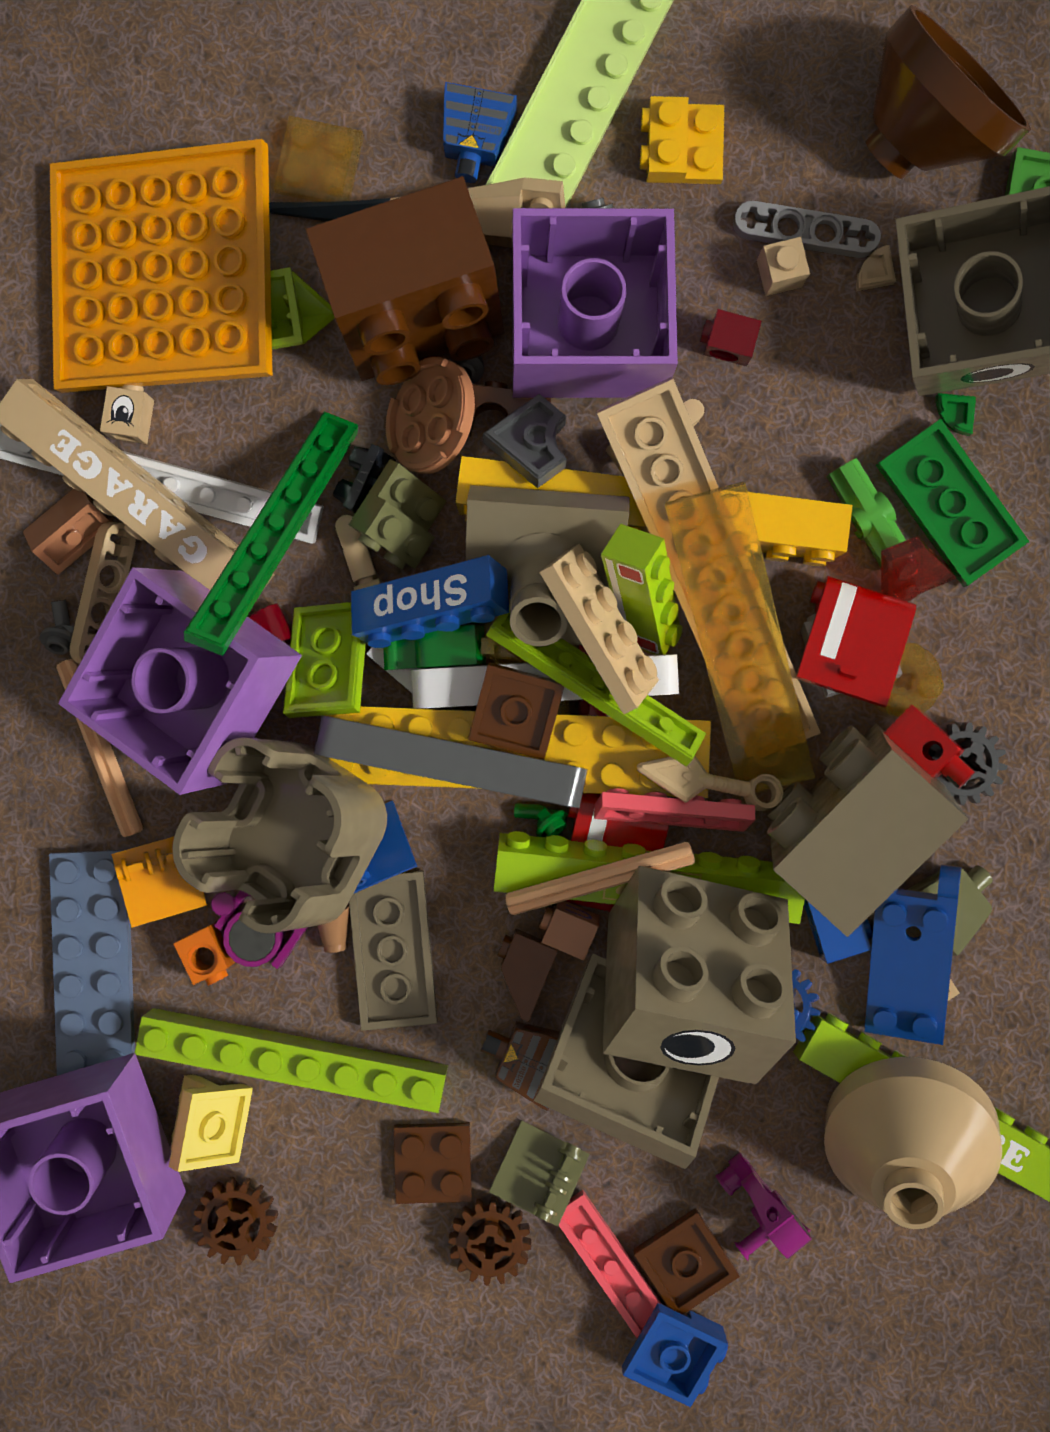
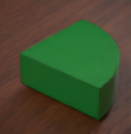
M938 393L935 401L942 421L951 430L965 436L972 435L976 397Z

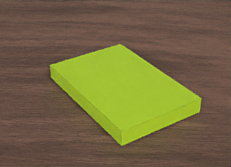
M351 602L294 608L290 647L300 653L302 657L286 682L283 714L288 718L360 713L366 642L352 635Z

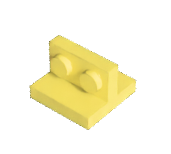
M184 1075L175 1126L172 1133L171 1155L168 1167L181 1172L238 1163L253 1088L245 1084L219 1086L197 1075Z

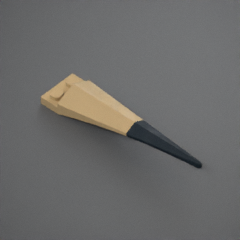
M524 177L468 188L488 245L512 248L513 208H565L563 181ZM396 198L335 202H270L269 213L331 221Z

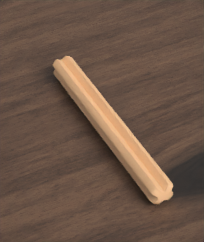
M73 659L62 661L56 667L65 690L79 666ZM76 718L121 835L129 837L143 830L142 823L110 742Z
M683 842L507 893L506 905L511 915H517L626 884L630 881L638 866L668 872L692 865L695 862L694 853L689 842Z

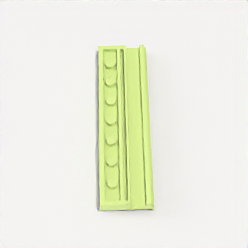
M581 0L486 185L524 177L563 181L565 208H567L674 0Z

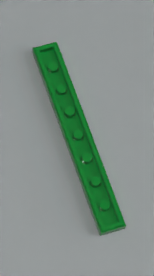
M325 411L322 413L185 629L184 641L221 656L225 654L357 436L358 424Z

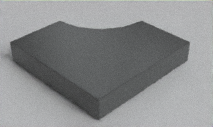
M538 394L484 432L483 443L538 489L566 468L567 459L558 449L556 442L557 434L566 424V415Z

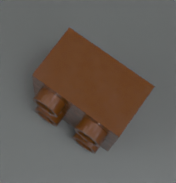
M463 176L306 229L335 320L361 381L375 377L377 383L381 385L399 384L416 376L421 370L419 361L425 358L449 353L450 358L455 361L474 359L485 354L493 347V337L504 334L494 262Z

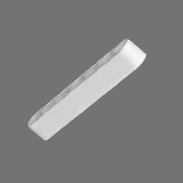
M677 654L649 655L657 668L659 681L648 695L679 694ZM527 662L498 664L550 678ZM488 665L411 669L413 708L477 705ZM564 687L561 701L582 700V698Z

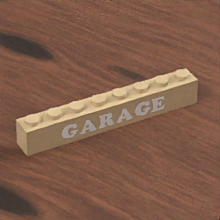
M16 379L0 402L1 431L9 438L17 442L22 441L33 450L31 454L36 460L46 466H53L63 474L62 479L70 487L77 491H85L95 499L93 504L96 508L109 516H116L125 524L124 529L131 536L138 540H146L156 548L154 553L162 561L170 565H177L189 576L211 590L239 545L34 379ZM272 574V576H271V578L269 579L268 583H269V582L271 581V579L275 576V574Z

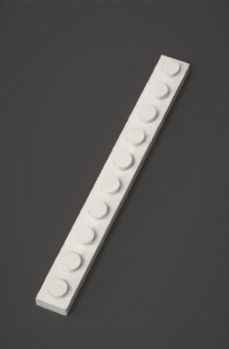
M0 429V459L63 475L55 467L46 466L32 456L31 452L33 450L22 441L17 442L9 438ZM123 451L198 513L251 527L272 494L268 490ZM314 505L294 539L312 544L316 542L324 508L323 505Z

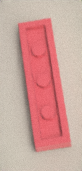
M618 788L602 792L595 803L594 819L744 832L756 820L755 805L742 804V801L738 799H723L719 802L705 801L704 797L696 795L685 803L679 798H667V795L662 792L633 795L629 794L628 790Z
M581 1190L570 1198L559 1227L631 1331L638 1338L657 1303H662L584 1190Z

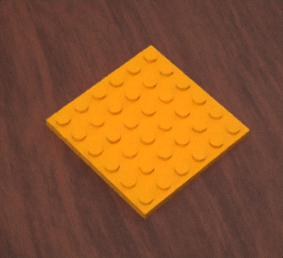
M263 139L50 163L54 390L65 393L107 389V386L120 388L125 385H136L142 387L273 376L268 144Z

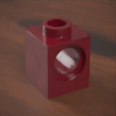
M717 309L713 321L706 319L702 330L700 342L706 343L703 355L747 367L753 356L762 321Z

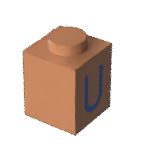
M567 901L556 903L553 909L546 907L538 927L544 930L541 943L585 960L598 930L600 915Z

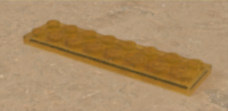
M742 481L665 502L668 520L735 779L748 782L762 774H770L776 777L781 785L784 786L796 781L800 782L815 778L745 482ZM758 783L755 792L767 790L770 787L764 783Z

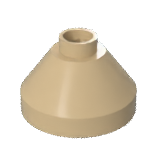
M895 1057L875 1061L848 1075L837 1086L829 1100L825 1115L824 1145L826 1156L833 1172L841 1183L854 1195L886 1213L892 1221L902 1227L924 1229L933 1226L941 1217L979 1198L991 1186L998 1174L1002 1161V1144L997 1112L983 1089L970 1077L951 1066L916 1057Z

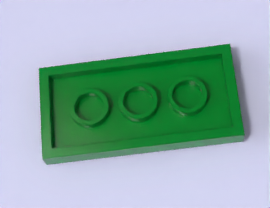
M942 419L936 421L876 465L963 587L973 583L1030 542Z

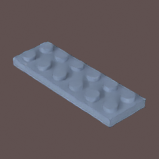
M124 850L56 852L49 854L57 1076L135 1053L131 924L111 855Z

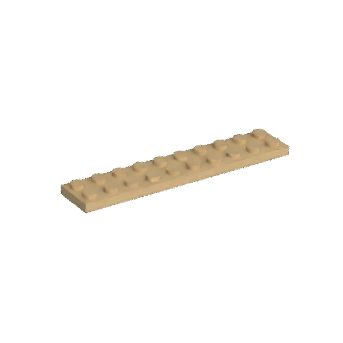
M673 376L598 410L597 415L649 533L664 538L667 557L670 558L669 568L671 579L674 581V591L748 760L752 761L820 734L821 732L800 681L795 678V669Z

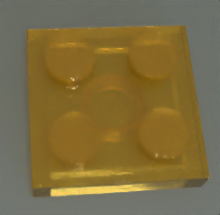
M289 116L274 184L275 193L315 202L350 201L364 139L363 131Z

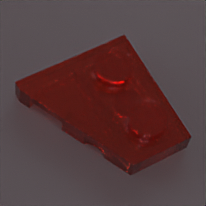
M918 536L881 551V593L910 601L918 594L955 580V575L946 563L943 564L937 554L928 549Z

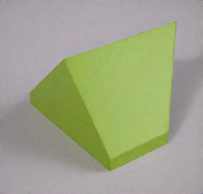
M290 267L271 270L272 349L305 344L335 318L331 305L295 274Z

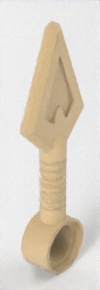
M694 756L687 767L672 757L642 762L637 765L639 773L685 803L704 789L743 796L747 805H755L756 811H766L778 806L783 798V787L780 781L770 774H762L748 782L708 774L696 756ZM758 783H764L770 787L772 797L768 803H763L757 799L755 788Z

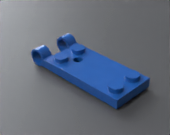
M941 865L938 894L897 888L875 910L864 1032L943 1045L962 867ZM915 926L920 929L921 935L916 938L910 937L906 933V929Z

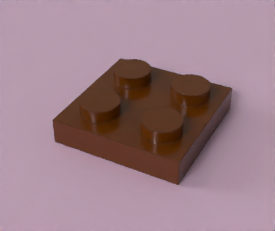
M489 662L468 740L545 760L564 686L550 678Z
M470 1122L395 1124L396 1204L472 1202Z
M696 1208L633 1249L634 1256L667 1306L680 1314H685L740 1277L730 1258Z

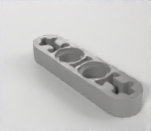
M747 201L741 204L733 219L735 232L746 240L773 244L801 237L804 249L855 258H864L871 255L881 239L879 227L868 219L759 201ZM748 212L755 213V220L766 222L769 214L774 215L770 225V232H765L766 223L758 222L753 229L747 228V221L741 220V218H746ZM783 218L793 219L798 226L797 233L792 236L783 235L778 229V222ZM827 224L832 227L835 233L834 239L830 242L820 241L815 235L816 226ZM843 227L848 228L845 235L857 236L859 231L863 230L866 232L865 237L871 239L864 247L859 246L858 239L851 237L846 238L844 245L839 244L843 235Z

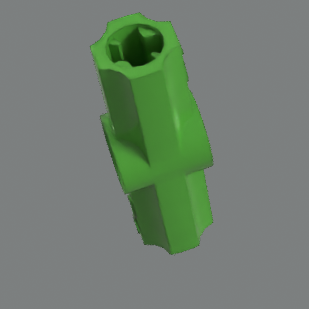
M857 458L826 476L842 504L853 505L851 521L857 529L854 533L860 540L866 542L884 573L915 556L895 523L896 513L892 504L882 492L876 491Z

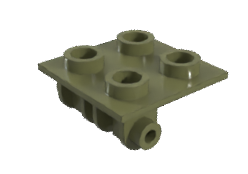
M521 1120L489 1193L558 1227L590 1154Z

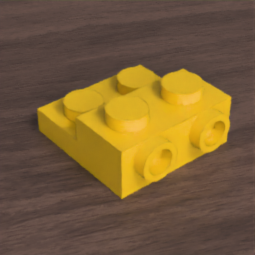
M650 96L649 107L642 108L641 132H648L647 145H641L640 170H647L646 182L721 184L723 180L724 105L688 104L689 97Z

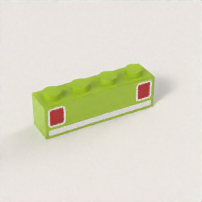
M620 524L601 553L609 588L616 597L617 608L623 619L628 621L635 629L637 643L640 648L653 655H666L670 646L674 647L678 643L682 634V625L679 622L678 604L674 595V581L671 579L669 568L670 558L667 557L664 538Z

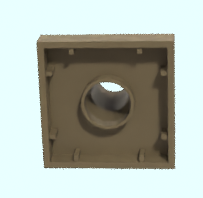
M470 485L467 498L466 561L489 555L507 569L510 626L518 639L532 646H547L557 642L560 638L571 645H582L539 572L565 551L580 543L584 552H588L593 557L599 578L604 586L609 588L601 553L620 524L628 526L629 497ZM495 616V619H494L493 621H491V622H487V623L471 622V623L464 624V626H465V625H479V626H484V637H485V638H489L488 636H486V634L488 633L490 627H491L492 624L495 622V620L498 618V616Z
M592 954L582 973L534 1101L686 1169L696 1158L719 1077L603 1054L607 959Z

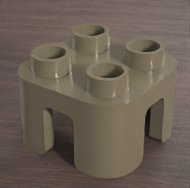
M237 738L227 742L217 751L208 767V773L222 783L240 784L229 806L224 811L190 812L183 817L173 840V859L179 874L187 883L201 892L241 890L251 895L256 900L247 901L239 916V920L252 930L267 934L324 925L334 921L343 913L383 839L387 826V812L383 799L372 786L328 757L315 755V749L305 743Z

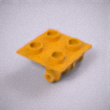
M174 836L111 854L131 928L207 906L204 892L197 890L187 883L176 868L173 859Z

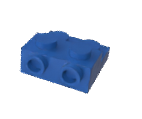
M657 1303L622 1364L623 1376L691 1407L698 1394L701 1395L705 1392L710 1374L716 1363H721L726 1356L728 1341L722 1325L689 1310L687 1316Z

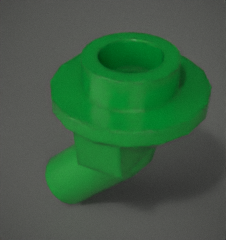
M516 803L514 807L515 818L538 819L536 827L537 837L558 836L567 826L565 820L568 817V813L565 810H553L543 805Z

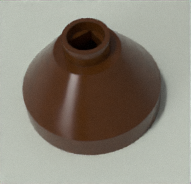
M910 5L886 32L873 111V120L878 128L865 143L874 157L894 176L903 179L915 166L923 171H929L1005 156L1031 130L1022 112L999 84L962 45L925 12L916 6Z

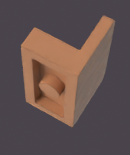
M72 489L29 525L23 533L31 551L59 575L93 546L98 528L104 523L113 521L96 508L85 491Z

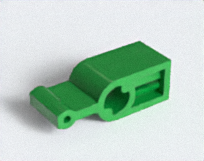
M465 625L459 626L454 631L445 632L438 630L426 633L423 638L417 640L401 639L393 641L390 646L383 648L384 670L486 665L484 626Z

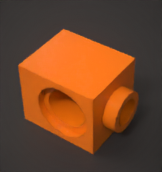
M216 922L173 943L193 985L205 980L207 986L227 977L226 969L235 963L226 952L223 944L224 938L220 930L214 926ZM201 947L208 948L213 952L215 958L213 965L202 963L199 958Z

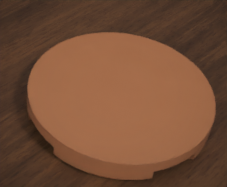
M429 357L419 361L421 370L416 376L403 383L396 399L391 398L387 410L386 438L389 450L395 454L406 470L419 474L438 472L456 458L468 438L474 417V390L467 372L459 364L442 357Z

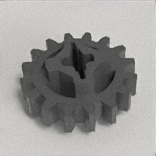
M962 722L960 730L956 724H948L946 728L947 734L953 740L966 738L960 745L965 751L959 757H966L965 762L969 764V767L975 769L973 770L975 773L968 780L977 779L979 782L972 787L965 789L960 787L958 789L943 774L937 779L946 786L958 804L965 805L967 797L971 803H980V793L990 797L994 795L990 787L992 783L1003 784L1004 781L997 776L998 770H1006L1008 765L999 763L998 758L1006 754V751L994 748V745L999 740L997 736L985 738L987 728L984 726H978L973 731V726L970 722ZM934 744L929 750L930 756L934 760L940 758L943 753V749L938 744ZM983 752H984L985 757H986V764H985V761H984V758H983V755H982Z

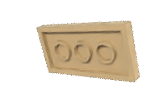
M579 543L565 551L539 573L624 715L638 708L659 681L657 668L653 660L649 656L644 655L637 643V634L633 626L628 621H625L620 614L614 593L610 588L604 586L599 578L593 557L588 552H584Z

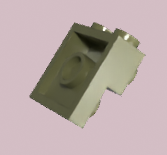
M389 460L348 525L361 533L358 541L375 552H378L380 547L385 550L386 553L383 558L401 570L405 565L416 569L435 539L428 530L447 501L399 463Z

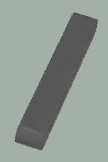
M321 715L314 754L575 808H580L588 770Z

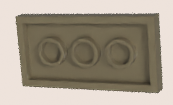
M424 870L403 872L354 893L349 901L361 1031L437 1024L438 1022Z

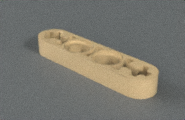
M104 523L98 528L70 643L71 657L78 664H80L85 655V646H90L96 635L88 633V628L98 630L103 622L102 620L99 623H95L92 620L91 610L93 606L101 602L105 606L107 615L129 574L136 538L124 529V523ZM111 534L121 537L120 545L110 541ZM105 555L118 556L117 561L105 559ZM109 565L114 571V580L109 586L105 587L100 581V572L105 566Z

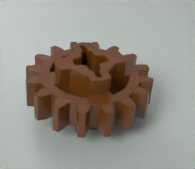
M230 1177L226 1188L218 1181L213 1186L212 1193L205 1192L200 1199L203 1205H198L193 1214L200 1218L194 1224L193 1231L203 1233L197 1242L198 1246L208 1243L211 1248L207 1256L211 1258L217 1252L222 1254L221 1264L224 1265L229 1257H234L236 1264L241 1265L246 1254L254 1261L259 1254V1249L267 1250L271 1242L268 1237H273L277 1230V1226L271 1222L276 1220L278 1211L268 1209L274 1200L273 1196L265 1198L261 1196L264 1188L262 1184L256 1187L255 1190L251 1189L250 1178H246L240 1186L237 1185L235 1177ZM216 1205L217 1210L215 1213L218 1216V1220L213 1224L212 1212ZM230 1217L233 1221L245 1218L241 1225L238 1222L226 1225ZM259 1218L260 1228L258 1234L255 1236V1229L253 1228L252 1223H254L255 1220Z
M491 1197L489 1205L484 1206L481 1199L478 1198L476 1199L475 1210L472 1211L465 1205L462 1208L463 1219L454 1218L452 1227L455 1231L450 1232L448 1243L455 1246L451 1248L450 1257L451 1259L461 1258L458 1262L457 1270L460 1273L468 1268L470 1270L469 1281L473 1282L480 1275L484 1276V1285L489 1286L491 1277L496 1276L499 1283L504 1284L506 1272L516 1277L518 1275L517 1263L527 1264L528 1254L525 1251L531 1250V1239L525 1236L530 1233L529 1223L520 1224L523 1219V1212L521 1210L515 1211L513 1214L510 1212L511 1203L506 1201L502 1207L497 1206L496 1197ZM485 1219L478 1227H471L475 1222ZM499 1220L505 1222L511 1230H505L499 1223ZM488 1236L494 1237V1246H486V1238ZM470 1253H474L480 1261L475 1259ZM503 1256H508V1257H507L506 1259H504L503 1261H500V1262L496 1263V1262L499 1261Z

